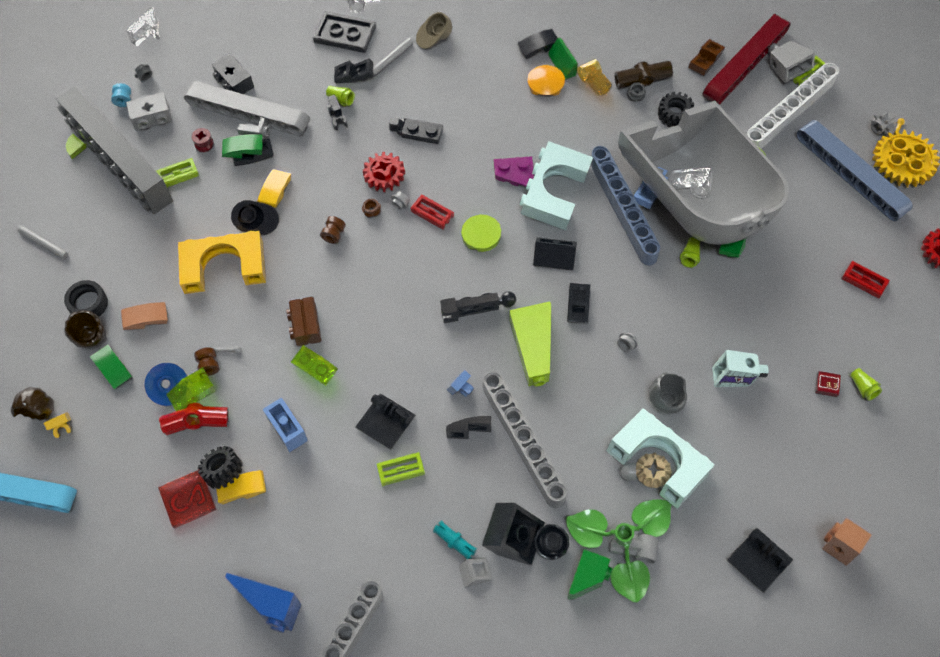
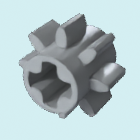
M882 111L878 112L871 120L873 132L879 135L884 133L887 136L888 132L892 133L893 129L897 126L895 124V116L888 111L885 113Z

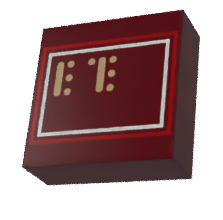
M818 371L815 393L838 397L841 375Z

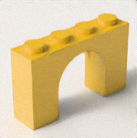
M259 231L227 234L218 237L210 236L204 239H188L178 242L179 284L184 294L205 291V267L212 258L220 254H233L241 259V273L246 286L266 283L263 240Z

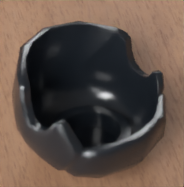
M555 524L541 527L534 537V548L541 557L547 560L563 557L570 545L569 536L564 528Z

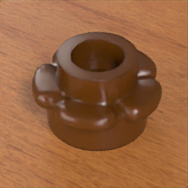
M367 199L363 203L362 212L367 217L378 216L381 212V205L375 199Z

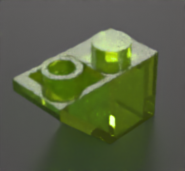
M202 367L183 378L166 395L174 409L179 411L185 409L190 403L204 399L216 392Z

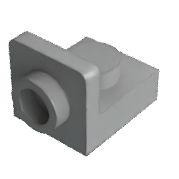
M265 118L260 119L258 126L239 124L237 129L239 135L261 134L262 139L268 137L270 131Z

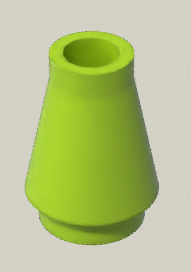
M328 86L326 89V96L335 95L338 103L342 106H350L355 99V94L350 88Z
M694 237L688 239V243L680 255L681 263L685 267L693 268L700 262V241Z
M857 368L850 374L863 398L870 401L881 394V384L866 374L861 368Z

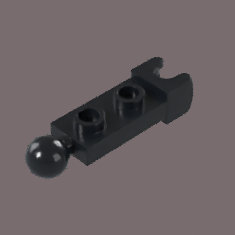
M506 291L501 297H498V293H484L481 296L464 297L460 300H455V297L440 300L443 322L459 321L458 317L499 310V305L512 307L515 305L517 298L513 292Z

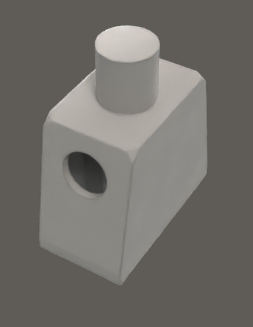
M789 41L782 46L774 43L768 50L770 53V68L785 83L814 68L815 52L796 42Z

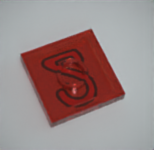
M199 470L158 487L174 529L217 510L207 483L198 473Z

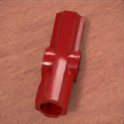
M193 402L188 404L185 409L160 416V428L163 434L167 436L185 429L196 430L201 426L227 427L228 407H209ZM191 414H194V415H197L198 417H197V418H194V417H191L190 415H191Z

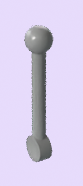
M204 345L199 346V347H198V350L201 349V348H205V346H204ZM235 346L234 348H214L216 352H234L239 354L242 351L240 346Z

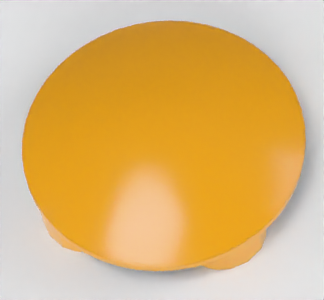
M550 65L538 66L528 75V85L534 95L557 96L565 84V77L562 71Z

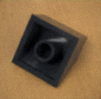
M496 503L482 546L496 555L532 565L536 553L534 537L537 531L545 525V522L516 503Z

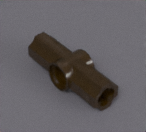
M669 60L649 64L645 61L639 62L633 68L614 72L616 87H627L634 83H640L647 87L655 80L673 77V65Z

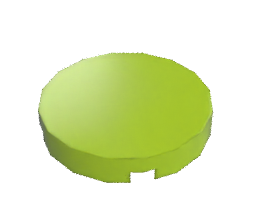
M479 214L470 217L462 226L461 236L463 243L469 249L478 250V252L492 250L501 239L500 224L489 215Z

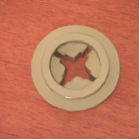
M656 452L653 454L646 453L643 457L639 458L636 464V476L647 487H662L671 477L670 463L665 459V456L657 455ZM653 463H655L656 469L660 470L656 472L654 478H652L651 470H648Z

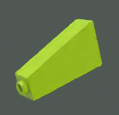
M550 301L509 310V321L528 387L533 385L539 387L549 382L551 348Z

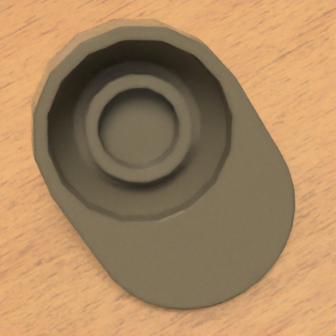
M442 12L433 13L417 31L416 42L418 46L428 49L433 47L439 40L449 37L453 29L452 21Z

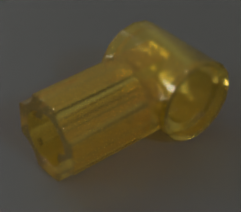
M596 59L577 67L580 79L583 82L587 81L598 95L603 96L612 88V83L603 74L601 65Z

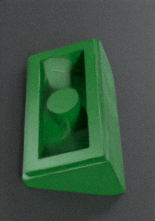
M559 37L550 49L548 56L555 67L562 71L566 80L576 76L578 63L562 38Z

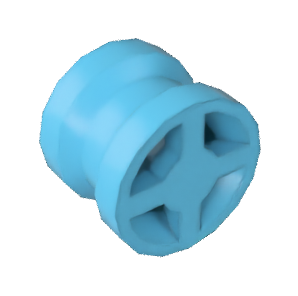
M122 83L112 86L113 95L111 96V102L118 107H126V102L131 101V88Z

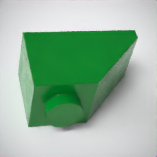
M584 549L567 599L574 600L602 587L604 580L609 581L613 569L609 567L611 559Z

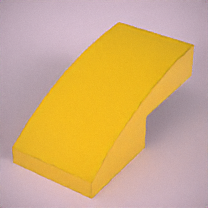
M273 169L260 191L257 202L266 203L276 208L284 197L283 190L291 181V173Z
M258 470L238 474V479L233 478L234 482L232 484L228 482L225 488L221 485L220 489H216L218 503L224 505L242 497L249 499L265 493L266 487L263 471Z

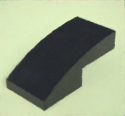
M551 28L518 42V45L528 60L542 50L545 53L550 51L558 37Z
M370 58L356 64L349 60L334 67L335 83H352L373 77V61Z
M270 138L262 139V155L242 153V158H232L234 166L248 165L272 157L273 150Z
M570 283L567 322L588 324L591 284Z
M475 416L453 422L446 426L447 438L469 439V431L491 432L492 418L491 416Z

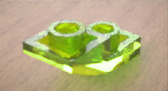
M304 345L290 361L294 366L325 386L338 370L332 363Z

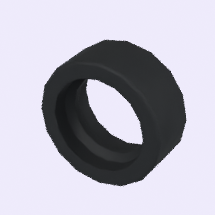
M82 280L68 288L64 296V304L70 314L87 310L100 317L106 310L108 298L98 283L91 280ZM87 292L97 294L98 298L91 307L86 309L75 308V302L82 294Z

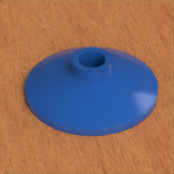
M160 363L149 370L144 381L147 396L156 404L163 406L174 405L181 401L189 387L187 374L180 366L173 363ZM163 380L169 381L167 388L162 387Z

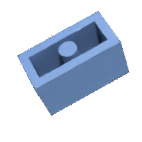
M282 397L263 408L267 420L289 453L308 441L303 428Z

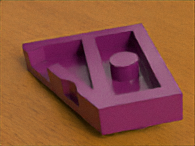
M532 156L493 159L496 180L509 182L517 187L519 185L526 187L529 179H533L535 176L532 174L534 169Z

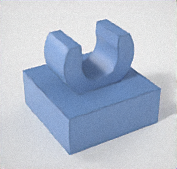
M464 370L446 390L451 395L459 391L466 397L474 389L472 385L466 382L471 375Z

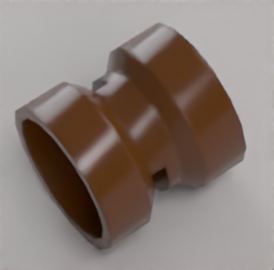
M329 216L325 222L326 227L322 229L320 237L328 243L337 244L341 237L340 233L344 231L346 223L338 217Z
M205 347L194 353L195 361L198 363L197 370L199 375L211 376L220 370L218 362L215 361L217 355L214 348Z

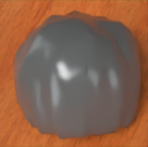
M668 372L660 374L648 389L649 400L653 407L660 412L667 414L677 413L686 404V380L677 374H669Z

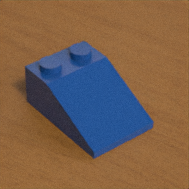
M226 573L225 578L263 617L266 624L271 626L270 629L280 633H284L285 630L292 632L302 605L294 593Z

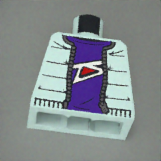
M726 350L712 367L714 387L750 386L758 377L766 378L768 376V366L759 364L756 354Z

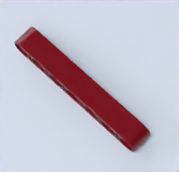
M773 14L707 84L702 96L711 102L716 101L720 105L769 53L770 46L774 43L777 44L784 37L791 26V22L777 14Z

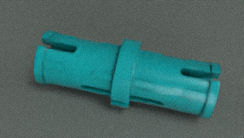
M442 520L438 522L439 526L436 525L434 527L433 533L448 543L450 549L454 548L464 556L466 560L471 559V555H475L477 548L462 538L460 532L456 533Z

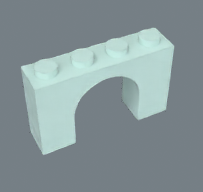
M548 141L546 148L542 147L538 157V159H541L540 164L536 163L532 174L535 176L533 179H529L526 190L529 191L527 195L523 194L519 205L523 206L522 215L566 230L575 204L552 196L545 189L543 181L550 176L561 175L584 183L593 157Z
M642 409L611 440L607 448V452L623 465L637 451L645 447H656L667 452L675 462L676 473L666 482L660 495L677 509L704 481L715 465L645 409Z

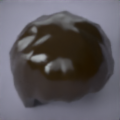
M81 310L69 315L65 321L64 332L65 336L75 346L92 348L103 340L105 329L103 322L95 313Z
M27 387L14 397L11 414L13 417L21 414L24 417H30L32 420L35 418L39 421L47 420L54 411V400L41 388Z

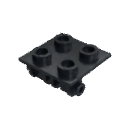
M380 393L378 396L374 394L371 398L372 405L355 428L391 450L416 415Z
M758 528L754 529L749 537L727 559L763 593L794 560Z

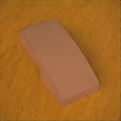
M165 302L147 303L122 309L123 330L144 329L145 325L167 324Z

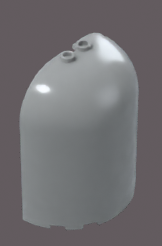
M716 101L684 110L679 125L656 132L658 125L654 121L621 130L618 148L621 150V155L682 228L699 241L722 245L743 240L766 227L779 213L788 199L789 187L783 174ZM658 167L668 171L665 176L662 174L664 170L659 169Z

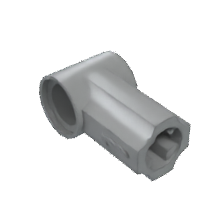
M646 534L634 536L633 541L629 544V557H634L636 561L639 560L646 564L655 563L658 538ZM613 536L610 553L625 556L624 546L619 545Z

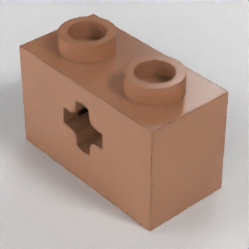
M846 518L841 524L836 522L832 529L828 531L823 539L826 544L822 550L847 566L860 554L870 539L871 534Z

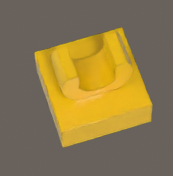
M65 412L45 421L44 425L47 431L54 428L53 435L59 438L60 433L58 429L60 427H64L67 433L71 432V426L66 423L71 420L68 412Z

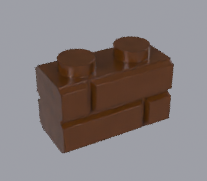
M314 297L290 300V309H286L288 322L292 321V327H289L291 340L295 339L297 346L320 343L322 339Z

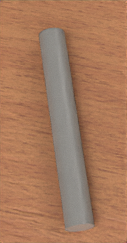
M408 38L373 67V76H376L409 48L413 41Z
M20 226L18 228V233L62 259L68 257V252L26 227Z

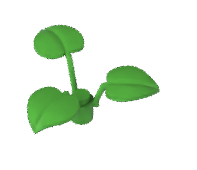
M662 499L642 502L634 508L631 516L632 521L638 527L631 526L628 523H621L615 530L612 529L609 532H605L608 523L600 511L588 509L568 516L566 522L569 532L581 546L591 549L598 548L602 544L603 536L608 537L612 535L619 545L624 546L626 564L620 563L613 568L611 583L620 595L633 603L639 602L648 590L650 573L644 562L637 560L630 563L629 544L633 541L634 531H640L641 529L644 534L654 537H660L665 534L671 521V503Z

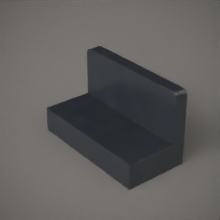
M537 237L533 265L573 270L577 242Z

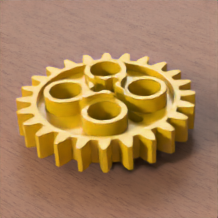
M896 130L894 134L888 132L886 137L882 136L881 140L877 142L872 160L876 161L874 167H880L878 173L884 172V178H891L890 183L897 181L898 186L905 183L906 188L912 183L914 187H917L919 183L924 185L926 181H930L936 174L940 165L938 163L940 157L936 156L938 150H932L934 144H927L928 138L922 140V134L916 137L914 136V131L909 135L906 130H903L902 134Z

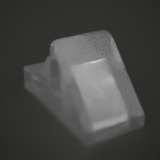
M151 7L126 30L131 43L136 46L148 35L160 40L158 19L154 9Z

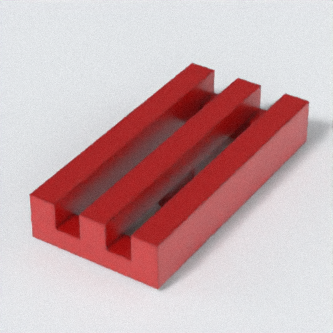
M422 194L410 208L412 213L442 230L445 229V225L450 222V219L454 217L453 211ZM421 202L427 204L430 207L428 208L427 206L421 204ZM434 209H436L437 211H439V212L445 214L446 217L443 216V215H441V214H439V213H437Z
M854 261L850 263L841 278L878 299L890 282L889 279Z

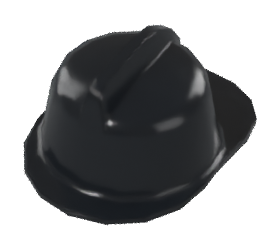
M243 200L233 207L231 221L238 230L243 232L259 231L261 235H267L277 228L279 215L271 205Z

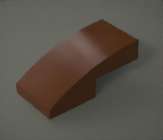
M709 39L700 48L699 53L690 61L688 68L705 76L719 59L725 47Z

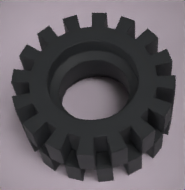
M672 92L671 95L667 93L665 97H662L658 110L659 120H662V124L668 123L667 127L670 128L671 125L677 126L684 110L694 108V102H692L691 97L687 99V94L682 96V92H678V95ZM677 107L683 110V112L675 113L669 108Z
M219 446L216 451L214 449L210 450L211 454L208 455L206 453L204 455L205 459L200 460L202 465H198L199 475L213 489H220L221 485L225 488L228 482L232 484L234 482L232 479H238V473L242 472L241 467H243V463L231 447L224 446L222 449Z

